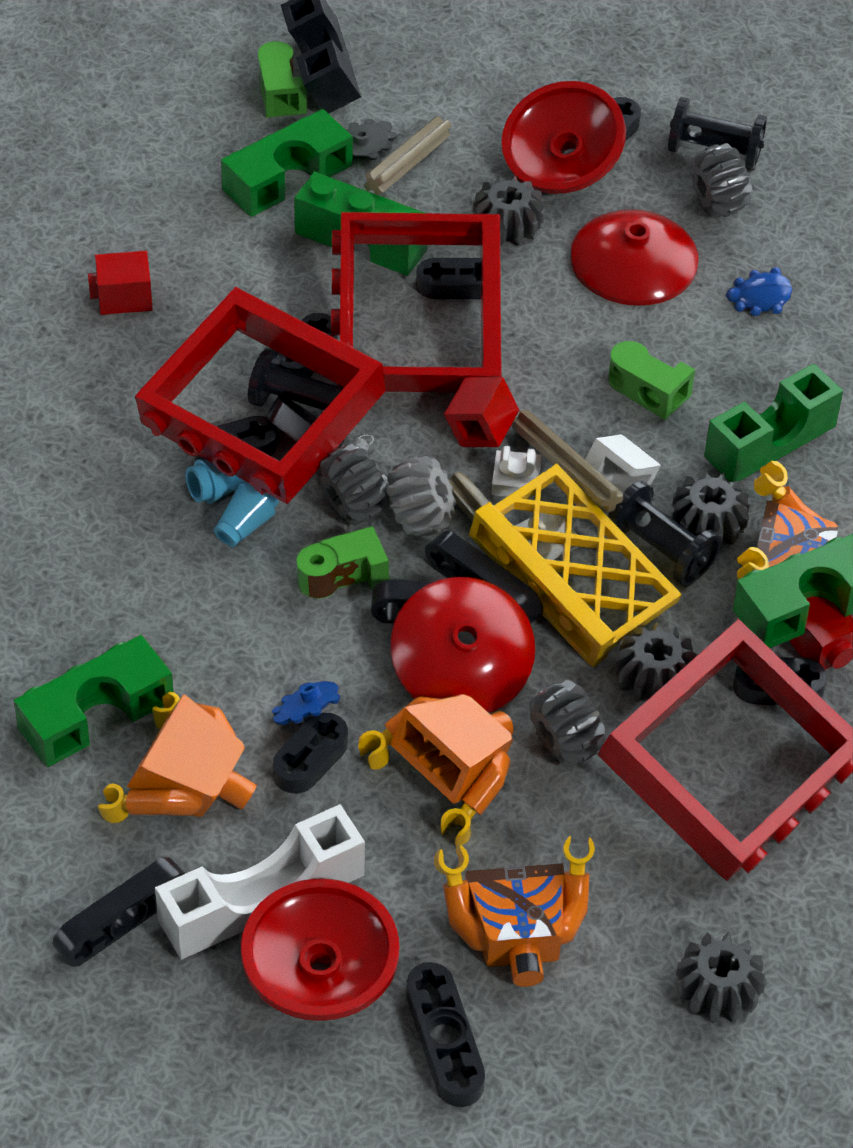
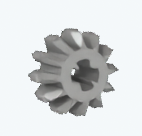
M427 456L403 460L402 464L394 466L393 471L388 473L387 481L389 486L386 488V492L391 500L389 507L393 508L395 521L398 524H402L403 530L407 535L414 534L418 537L441 532V529L449 527L450 522L455 520L456 513L453 506L456 505V500L452 494L453 486L449 484L447 472L441 470L440 463L435 458L430 459Z

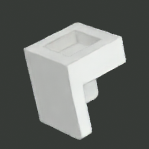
M622 434L596 438L585 459L622 493L637 481H644L651 485L661 466Z

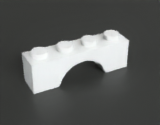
M341 804L295 824L286 841L273 854L246 870L233 874L219 875L208 872L202 866L155 887L158 922L178 956L183 960L243 932L249 916L258 904L283 886L302 880L323 878L349 883L364 876L365 841Z

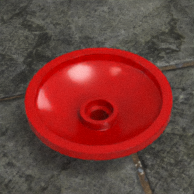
M581 81L555 82L536 89L515 106L503 128L502 152L508 168L521 183L531 181L533 189L543 193L564 194L575 192L596 183L614 167L625 145L626 125L619 105L605 90ZM569 149H575L569 154H564Z
M638 209L609 212L587 222L575 235L570 255L573 271L587 289L606 300L634 306L662 303L681 294L694 280L699 262L697 247L691 236L681 226L660 214Z
M452 577L424 586L403 605L392 629L390 654L393 669L399 682L413 699L418 697L445 699L466 695L473 698L490 714L508 705L525 686L534 664L535 639L527 615L517 601L507 592L494 584L480 579ZM463 631L470 632L474 636L475 642L469 645L463 644L459 640L458 634Z
M335 879L302 880L274 891L253 910L245 924L241 940L243 969L254 991L276 1010L304 1020H335L348 1017L367 1008L389 987L399 962L400 946L398 931L393 918L385 906L364 889ZM316 963H325L329 968L326 970H315L312 966Z

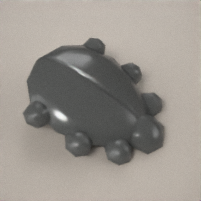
M366 119L364 124L361 125L351 122L348 124L349 128L346 129L353 136V156L368 157L371 160H376L379 156L378 153L382 149L384 151L390 150L392 143L388 142V140L393 141L397 137L396 133L391 131L393 126L387 121L375 123L373 119Z

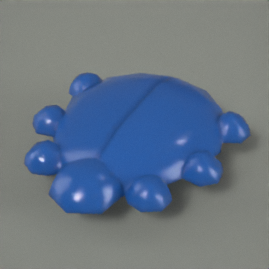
M774 267L771 268L770 272L759 273L758 270H752L749 273L750 278L747 280L741 277L734 280L735 287L730 288L725 295L730 302L736 303L734 306L736 311L742 312L748 308L751 309L750 314L753 316L760 315L762 311L770 310L773 314H779L782 311V306L791 297L792 286L790 281L781 275V270Z
M330 681L304 683L299 687L300 690L281 699L283 705L277 706L272 710V713L275 715L273 720L277 725H286L291 721L299 724L304 717L310 715L319 716L322 710L330 703L337 704L341 698L338 694L339 687L335 682Z

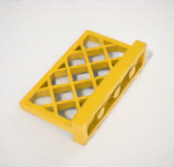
M555 464L493 506L488 502L475 511L469 536L490 559L523 581L537 593L543 604L542 615L593 668L608 657L610 650L620 644L624 635H633L638 625L644 627L679 602L682 594L558 464ZM554 482L567 495L566 504L540 501L541 490ZM534 495V500H529ZM513 509L533 512L532 528L513 526L504 515ZM539 513L565 516L564 533L538 529ZM572 517L591 520L598 528L597 537L571 534ZM537 541L563 544V560L544 559L537 552ZM570 546L596 549L595 566L569 562ZM603 550L621 552L629 560L628 570L602 567ZM569 574L594 577V595L575 592L568 585ZM602 579L628 582L627 599L601 596ZM635 583L652 585L663 597L655 603L634 600ZM600 607L626 611V623L613 632L600 619ZM633 612H638L639 614L633 618Z

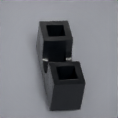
M289 0L281 4L288 32L302 55L296 57L303 84L320 109H324L329 114L361 98L338 19L326 0Z

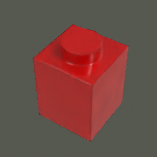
M147 250L95 254L96 272L88 273L90 299H99L100 315L153 311Z
M504 377L464 378L444 416L460 446L499 447L520 410Z
M822 597L806 598L810 606L805 632L803 635L789 640V642L802 658L812 659L820 663L825 670L830 667L838 669L847 665L853 659V617L851 615L844 617L838 607L828 599Z

